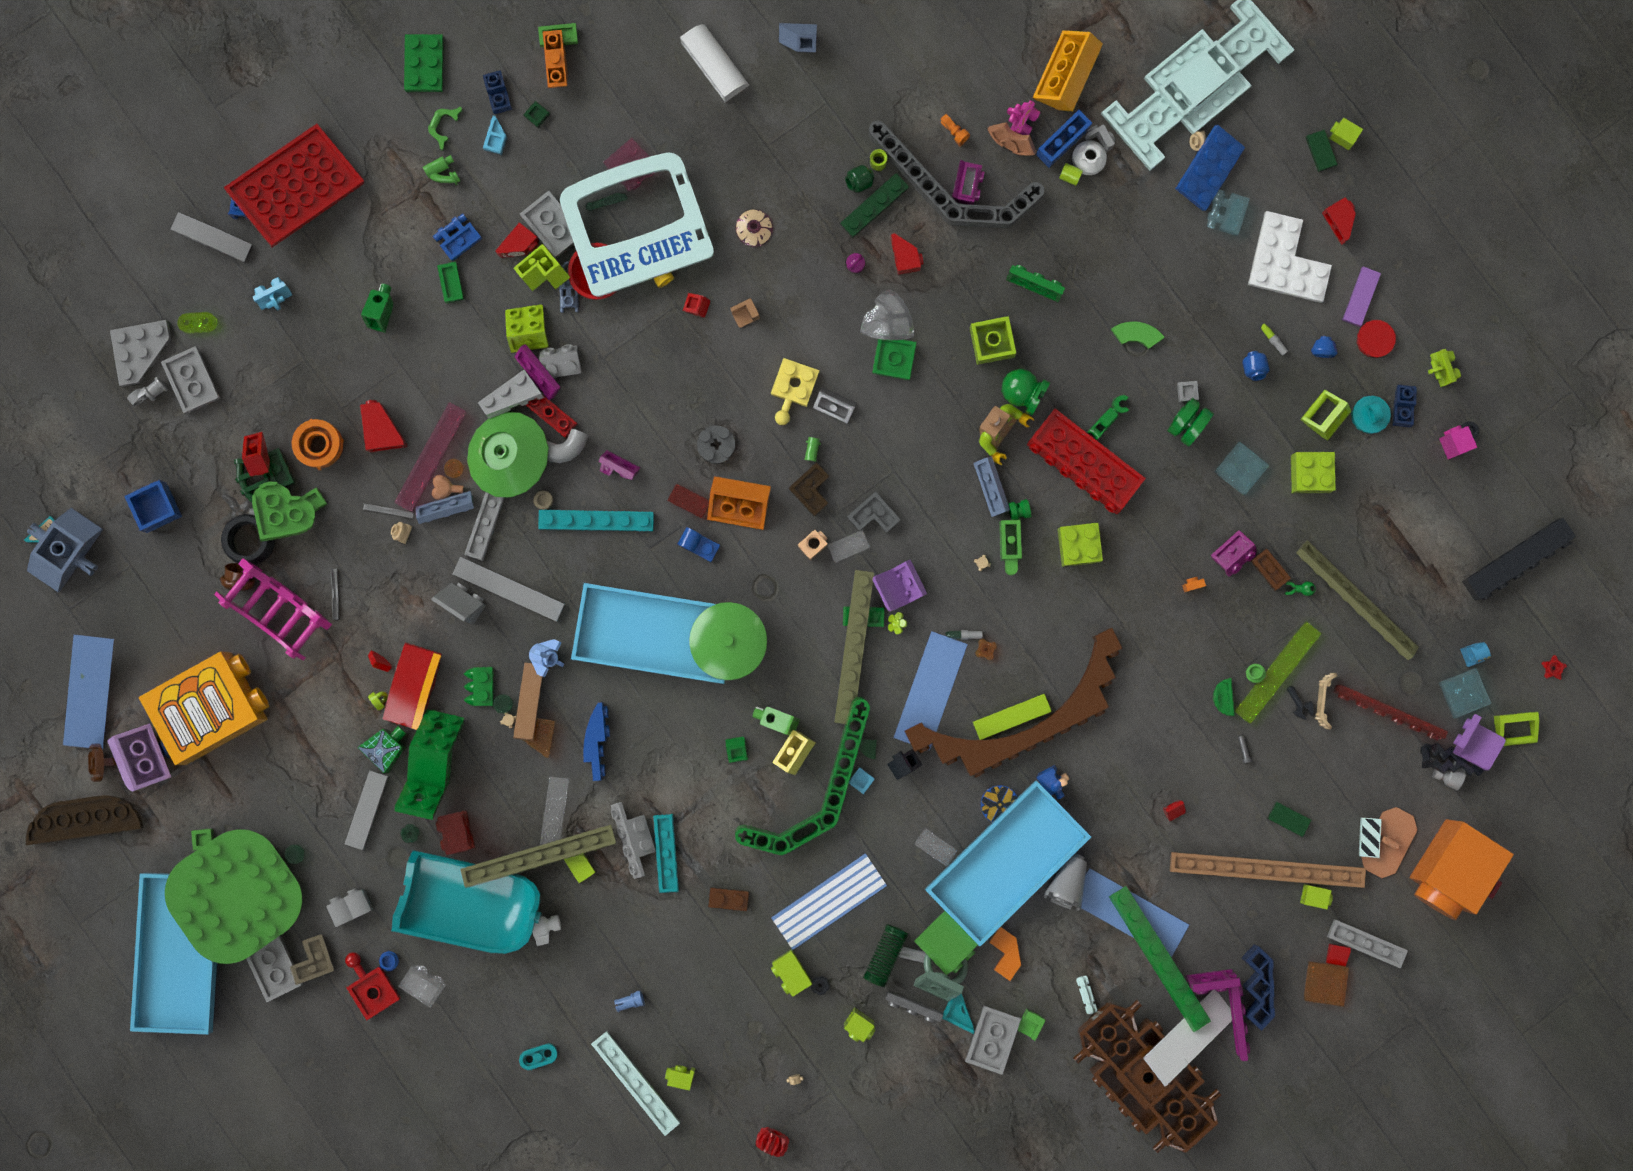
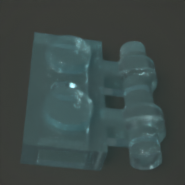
M1218 190L1217 195L1212 201V211L1209 212L1207 217V227L1214 228L1215 223L1219 222L1221 223L1220 231L1237 236L1250 199L1231 193L1228 200L1224 198L1225 191ZM1221 206L1226 207L1224 216L1219 214Z

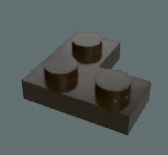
M816 462L788 488L814 517L828 505V502L816 489L829 478V475Z

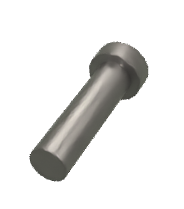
M1244 735L1239 736L1238 739L1244 758L1242 761L1243 763L1252 762Z

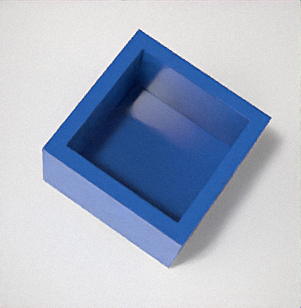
M158 480L124 496L139 530L149 533L182 517L167 482Z

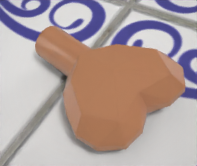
M436 475L433 478L434 489L432 490V496L435 499H444L452 492L463 493L464 486L453 485L445 476Z

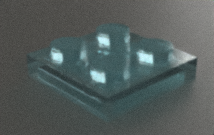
M1239 441L1214 472L1242 495H1246L1269 465Z
M1477 668L1439 682L1453 718H1458L1491 704Z

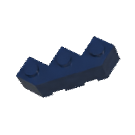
M1254 944L1241 958L1255 971L1242 985L1256 999L1247 1008L1244 1016L1262 1031L1275 1017L1273 960L1259 946Z

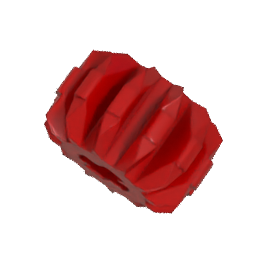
M761 1128L756 1137L755 1145L761 1151L771 1156L782 1157L789 1147L790 1139L774 1128Z

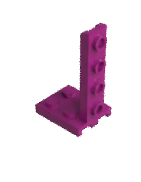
M1232 969L1185 975L1189 987L1197 994H1206L1208 990H1216L1218 992L1228 990L1236 1054L1242 1061H1248L1247 1054H1250V1046L1245 1039L1248 1029L1246 1023H1243L1245 1007L1244 1004H1241L1240 999L1243 996L1240 978H1237Z

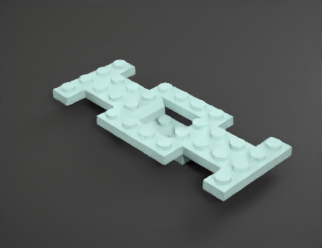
M1237 0L1230 6V9L1241 22L1218 41L1213 42L1202 29L1148 73L1144 79L1155 93L1130 114L1123 109L1117 100L1102 111L1101 115L1149 171L1165 159V156L1154 143L1180 121L1191 134H1194L1245 93L1252 85L1240 71L1267 50L1278 64L1293 53L1294 49L1252 0Z

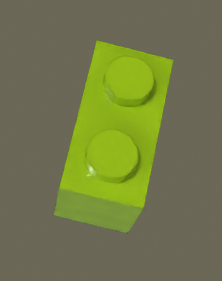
M792 949L772 961L773 967H771V970L776 978L780 976L783 984L781 986L786 994L790 993L793 997L812 985L810 977Z

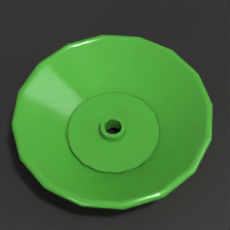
M505 412L490 419L488 418L476 429L469 443L467 463L472 479L481 490L495 497L511 498L527 492L540 480L547 466L549 447L545 433L534 419L522 413ZM504 449V454L501 455L500 452Z

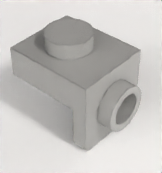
M1104 124L1100 127L1095 125L1088 130L1085 137L1086 141L1097 136L1106 152L1113 149L1115 138L1111 132L1107 131Z

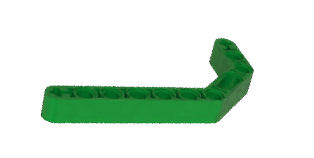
M857 697L851 703L821 811L780 834L748 825H739L735 830V839L739 844L777 855H785L837 824L870 710L866 699ZM861 702L865 706L864 709L861 708L859 713L860 716H863L862 719L858 716L853 715V713L856 715L858 714V708L856 707V705H860ZM859 721L860 727L857 730H852L850 728L851 722ZM849 739L855 741V745L852 748L845 747V742ZM848 758L850 760L849 765L846 767L840 766V760ZM841 776L844 778L842 785L834 784L836 777ZM832 795L839 797L838 802L835 804L829 802V798ZM826 814H832L834 816L831 822H825L823 820ZM810 823L817 825L815 831L799 840L792 837L794 832ZM746 831L748 836L742 839L740 834ZM759 836H766L768 838L765 844H759L757 839ZM784 841L786 846L783 849H778L776 843Z

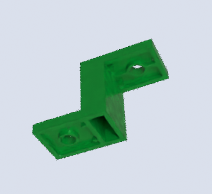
M429 709L426 710L409 746L407 781L395 804V812L433 820L450 783L452 751L464 724L463 717Z

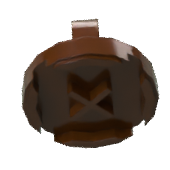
M95 743L89 746L92 752L88 754V771L90 775H93L91 777L92 782H101L104 775V766H115L117 764L114 758H104L101 744Z

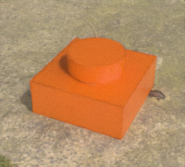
M1198 577L1187 579V584L1182 585L1184 593L1206 586L1204 579L1198 580Z

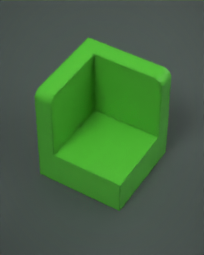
M1026 1008L1018 1031L1035 1041L1046 1020L1044 1017Z

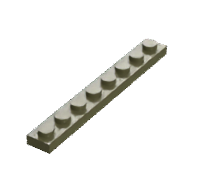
M1308 540L1302 544L1296 552L1301 560L1306 562L1317 575H1320L1332 589L1341 595L1342 599L1348 602L1359 615L1369 622L1372 628L1376 629L1387 642L1394 646L1400 655L1404 656L1407 660L1411 659L1419 647Z
M855 570L835 723H846L851 703L858 695L874 572Z
M608 825L460 870L465 888H470L616 844L612 826Z

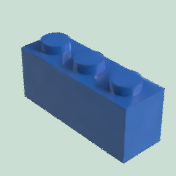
M1078 110L1038 149L1036 155L1050 168L1090 129L1092 122Z

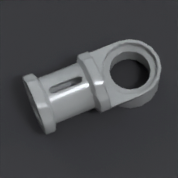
M159 377L154 378L155 381L149 386L136 389L129 394L127 399L133 406L141 404L147 398L154 402L159 394L168 390L167 386Z

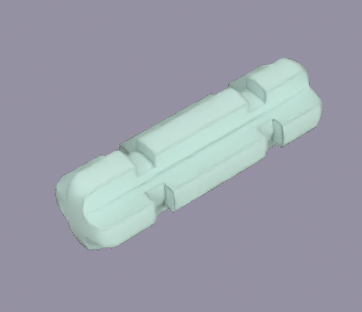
M1080 976L1076 981L1078 986L1081 987L1079 990L1083 1003L1086 1004V1013H1096L1098 1009L1096 1003H1093L1095 1000L1091 987L1088 986V977Z

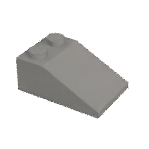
M460 583L457 585L449 584L431 599L462 621L471 624L475 623L486 607L482 603L483 598L475 593L470 595L466 592L468 588Z

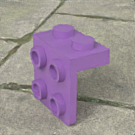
M911 560L905 561L895 568L873 577L875 587L884 605L890 612L927 594Z
M1474 714L1473 718H1467L1462 728L1465 729L1463 735L1458 734L1453 744L1457 746L1453 753L1484 770H1490L1506 740L1504 737L1479 725L1482 717Z

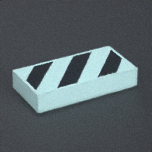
M1361 817L1359 856L1380 858L1381 819Z

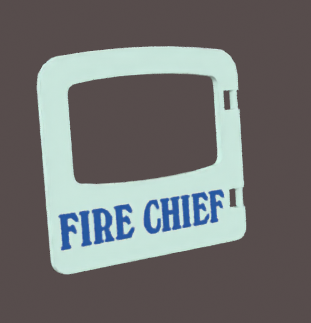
M669 152L650 156L614 167L565 188L561 193L560 203L590 291L596 297H601L710 259L714 254V249L681 158L674 153ZM665 170L671 173L684 210L683 218L626 241L598 248L591 246L577 206L579 200L607 187L636 177ZM682 174L685 184L679 185L676 176ZM702 229L704 239L698 240L695 231Z

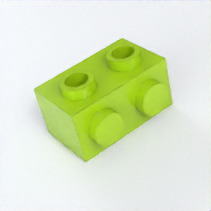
M854 1007L844 1022V1029L848 1031V1036L856 1042L859 1040L864 1042L866 1038L870 1040L875 1032L874 1020Z

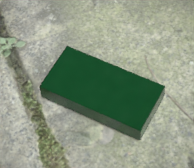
M1325 129L1305 137L1318 172L1338 165Z
M1275 802L1267 818L1301 837L1304 836L1311 822V819L1278 802Z

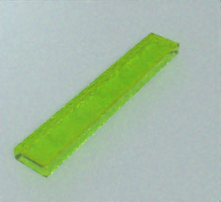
M1304 622L1267 669L1264 680L1256 683L1234 712L1251 724L1322 633L1308 622Z

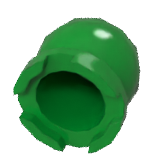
M1017 369L1004 377L1001 391L1005 400L1010 404L1018 407L1026 406V413L1033 415L1041 401L1038 397L1042 398L1050 382L1044 379L1042 383H1038L1036 376L1030 371Z

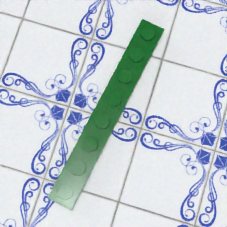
M1127 886L1110 895L1109 899L1192 1031L1196 1032L1211 1022Z

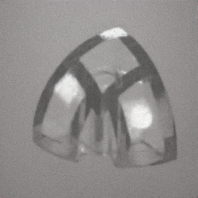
M891 289L881 293L874 300L876 305L872 312H866L860 333L882 340H903L914 337L912 317L905 302Z

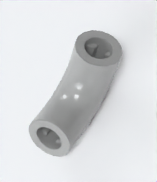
M571 429L568 439L564 443L555 444L547 441L549 447L547 461L555 463L571 461L581 453L589 435Z

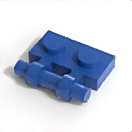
M463 213L457 218L455 216L451 219L452 222L444 228H439L438 232L433 235L437 242L442 238L445 239L440 246L452 262L482 240V237L470 222L463 227L462 223L467 220ZM455 228H458L459 231L451 237L448 235Z

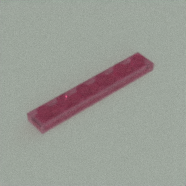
M450 402L448 403L394 503L413 512L467 413L465 410Z

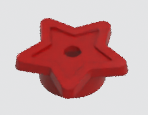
M1556 655L1552 656L1550 661L1541 663L1546 669L1545 678L1554 676L1561 680V673L1567 667L1566 664L1558 661Z

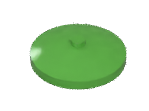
M719 603L704 610L695 620L689 637L690 651L696 664L706 674L721 680H735L747 676L759 666L767 649V634L762 621L751 609L737 603Z

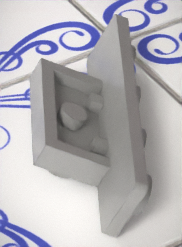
M622 802L611 805V815L616 821L617 834L623 843V853L629 862V872L633 875L634 879L643 877L645 874L639 857L656 852L645 816L641 815L627 820Z

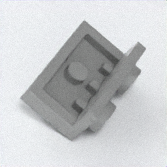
M568 344L558 349L546 348L540 352V362L553 378L579 374L582 371L577 346Z

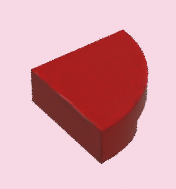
M372 650L369 652L368 658L372 667L386 672L390 671L392 666L383 656Z

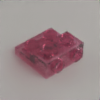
M631 138L603 163L608 169H612L650 156ZM654 173L621 182V184L629 192L631 189H637L645 177L649 178Z

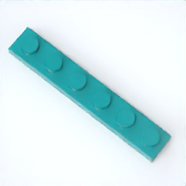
M539 510L538 529L653 532L654 512Z

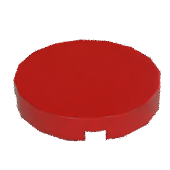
M1372 320L1366 322L1359 329L1356 343L1364 355L1380 358L1386 356L1393 349L1396 343V335L1388 323L1382 320Z

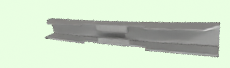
M364 504L363 510L412 519L414 514L412 512Z
M331 569L332 618L339 619L337 569Z

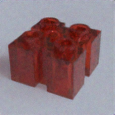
M467 810L438 817L436 827L438 833L442 832L443 840H440V845L446 855L475 848Z

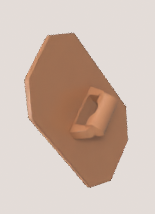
M1397 807L1382 812L1379 818L1381 819L1380 858L1361 856L1364 868L1380 878L1396 873L1417 832L1414 816Z

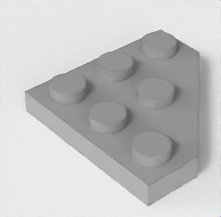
M167 320L110 330L119 386L140 384L143 381L146 372L150 367L152 368L160 357L161 351L171 341L169 322Z

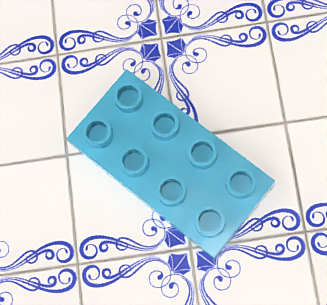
M584 583L571 656L572 660L725 684V680L714 678L699 668L692 657L689 645L690 632L695 620L704 610L715 604Z
M1034 781L925 890L981 946L1091 836L1037 781Z
M140 873L130 1031L210 1034L213 1032L217 963L204 958L195 950L170 914L164 896L165 884L169 874Z

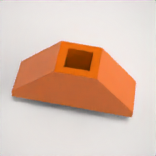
M562 30L544 31L543 41L548 88L566 87L568 71Z

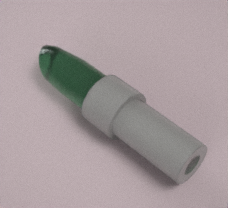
M961 630L945 632L948 638L961 640L982 639L983 635L982 631Z

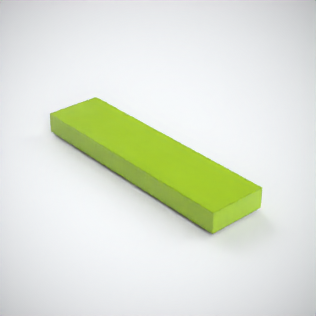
M1045 694L976 720L973 722L979 740L1052 711Z

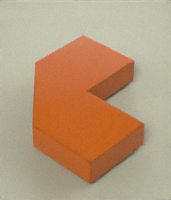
M1000 927L989 941V943L1004 953L994 970L1011 981L1021 966L1017 939Z

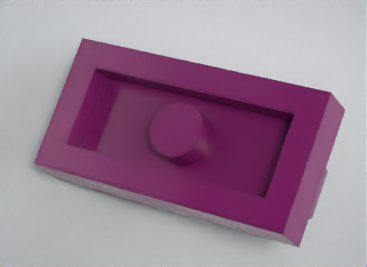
M608 450L601 455L598 461L602 463L600 471L608 476L615 470L621 477L632 480L640 470V467Z

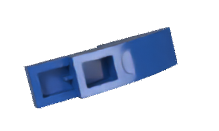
M603 702L598 703L593 710L584 739V762H592L593 781L603 780V776H606L605 764H601V757H604L603 745H600V741H607V737H610L609 725H606L605 718L608 717V707L604 706Z

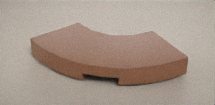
M1006 122L989 126L988 131L995 142L1001 147L1004 146L1013 151L1012 153L1029 156L1035 155L1037 152L1030 135H1021L1014 132Z

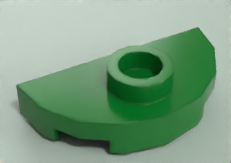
M1231 678L1222 680L1213 691L1215 707L1219 712L1227 716H1235Z

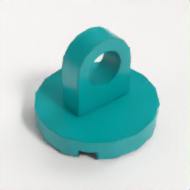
M1366 396L1355 403L1351 417L1353 424L1358 430L1367 434H1374L1386 428L1390 422L1391 413L1386 401L1377 396Z

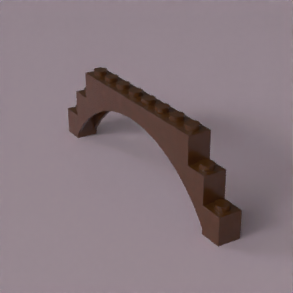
M1109 628L1092 637L1094 640L1092 655L1080 683L1063 705L1047 719L1020 733L989 740H967L950 737L924 727L921 722L904 731L913 750H918L919 753L930 749L929 745L932 744L941 763H946L947 766L958 761L956 757L960 756L969 776L974 775L976 778L985 773L984 769L990 766L994 769L1002 765V760L1006 758L1012 760L1020 756L1018 752L1024 749L1028 752L1037 747L1036 743L1042 740L1046 743L1054 739L1053 735L1058 732L1061 735L1072 730L1070 726L1076 723L1078 726L1089 721L1088 717L1095 715V717L1106 713L1105 709L1109 706L1099 686L1101 685L1102 688L1112 684L1111 680L1116 678L1105 657L1113 658L1119 654L1118 650L1122 649L1113 629Z

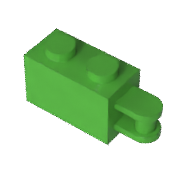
M1001 520L999 522L1001 561H1005V572L1008 575H1014L1018 571V560L1022 559L1020 520Z

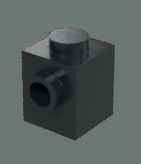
M913 749L904 754L902 751L892 756L894 760L887 764L896 780L901 779L923 765Z

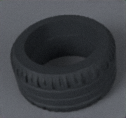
M238 515L232 518L222 531V548L225 554L236 563H239L243 558L254 565L262 563L273 552L275 539L263 541L258 551L250 556L239 554L234 544L237 531L244 525L254 524L257 526L255 515Z

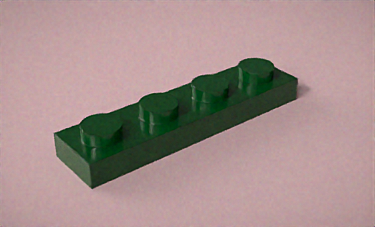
M897 173L894 174L848 215L840 225L854 238L907 191L909 186Z

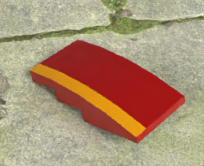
M409 643L404 644L391 684L383 720L415 730L418 729L425 710L428 708L431 692L435 686L442 657L441 653Z

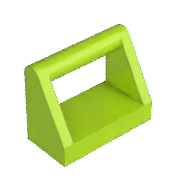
M1324 390L1303 415L1301 421L1328 441L1350 414L1351 409L1346 401ZM1328 398L1336 407L1320 426L1310 419Z
M1528 712L1494 716L1496 734L1504 737L1505 723L1529 721L1531 736L1505 738L1506 741L1503 746L1537 743L1539 713Z

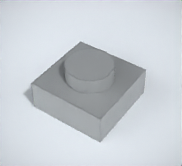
M1197 381L1177 383L1179 402H1188L1192 397L1197 401L1199 400Z

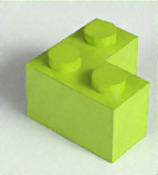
M543 244L513 268L532 291L546 280L557 289L570 278Z

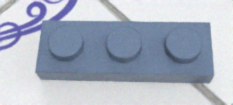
M992 456L975 462L974 466L991 517L1010 511Z
M469 491L416 506V519L418 523L430 522L438 518L448 517L452 514L473 509L472 493Z

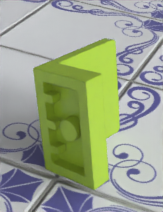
M542 304L505 310L506 336L511 353L518 352L519 348L524 344L530 350L549 347Z

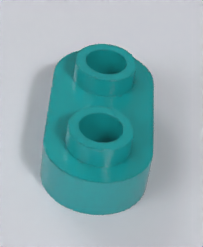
M546 1043L527 1049L520 1055L519 1063L526 1070L550 1064L558 1056L557 1047L551 1043ZM545 1050H550L552 1055L547 1056ZM527 1056H532L533 1062H528Z

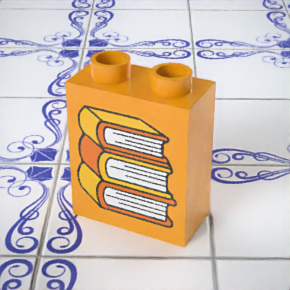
M220 651L138 697L175 765H187L268 720L263 711L269 707L268 700L260 688L257 687L252 690L245 676L251 674V670L241 654L233 656L230 652Z

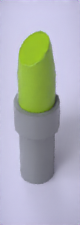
M1263 324L1261 326L1262 331L1269 339V342L1283 356L1288 350L1282 344L1280 338L1266 324Z

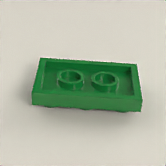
M405 34V92H443V34Z
M1012 265L1006 281L1056 302H1059L1065 290L1062 283L1056 280H1046L1040 273L1034 272L1032 274L1021 265Z

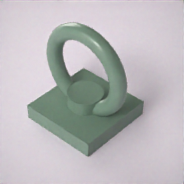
M925 954V973L916 978L913 986L947 1002L962 994L964 986L960 984L968 972L967 960L964 959L961 962L963 966L960 968L957 977L950 980L945 974L934 973L931 964L932 959Z

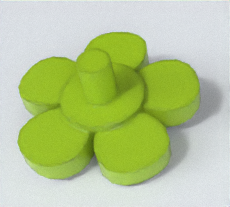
M901 612L889 616L888 621L890 624L888 625V630L890 632L894 631L895 634H901L903 632L902 627L905 628L907 626V621L903 619L904 615Z

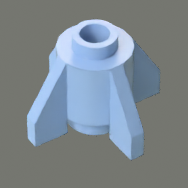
M553 639L535 644L530 649L529 659L538 675L545 677L549 670L546 667H552L555 664L561 667L564 666V663L557 660L558 655L555 652L558 651L561 642Z

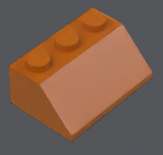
M714 476L710 491L707 520L764 530L771 486Z

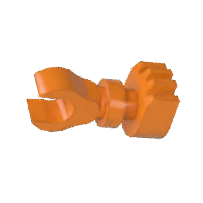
M945 114L940 119L941 124L955 136L954 140L960 147L970 138V133L966 129L961 130L959 125L956 126L948 115Z

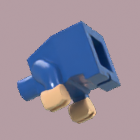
M1056 765L1038 773V781L1050 795L1055 794L1057 799L1065 796L1062 789L1063 786L1068 784L1069 776L1066 773L1061 776L1057 775Z

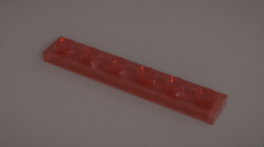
M1336 685L1334 693L1339 694L1338 698L1349 702V699L1356 702V706L1363 709L1369 707L1378 716L1384 717L1387 715L1392 718L1391 721L1394 723L1410 725L1409 729L1420 733V731L1428 733L1427 737L1437 741L1439 738L1445 739L1448 731L1343 685Z

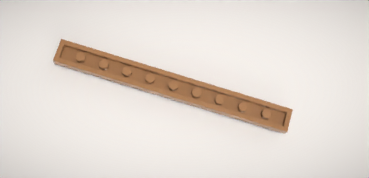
M1171 852L1170 872L1365 888L1366 868L1178 852Z

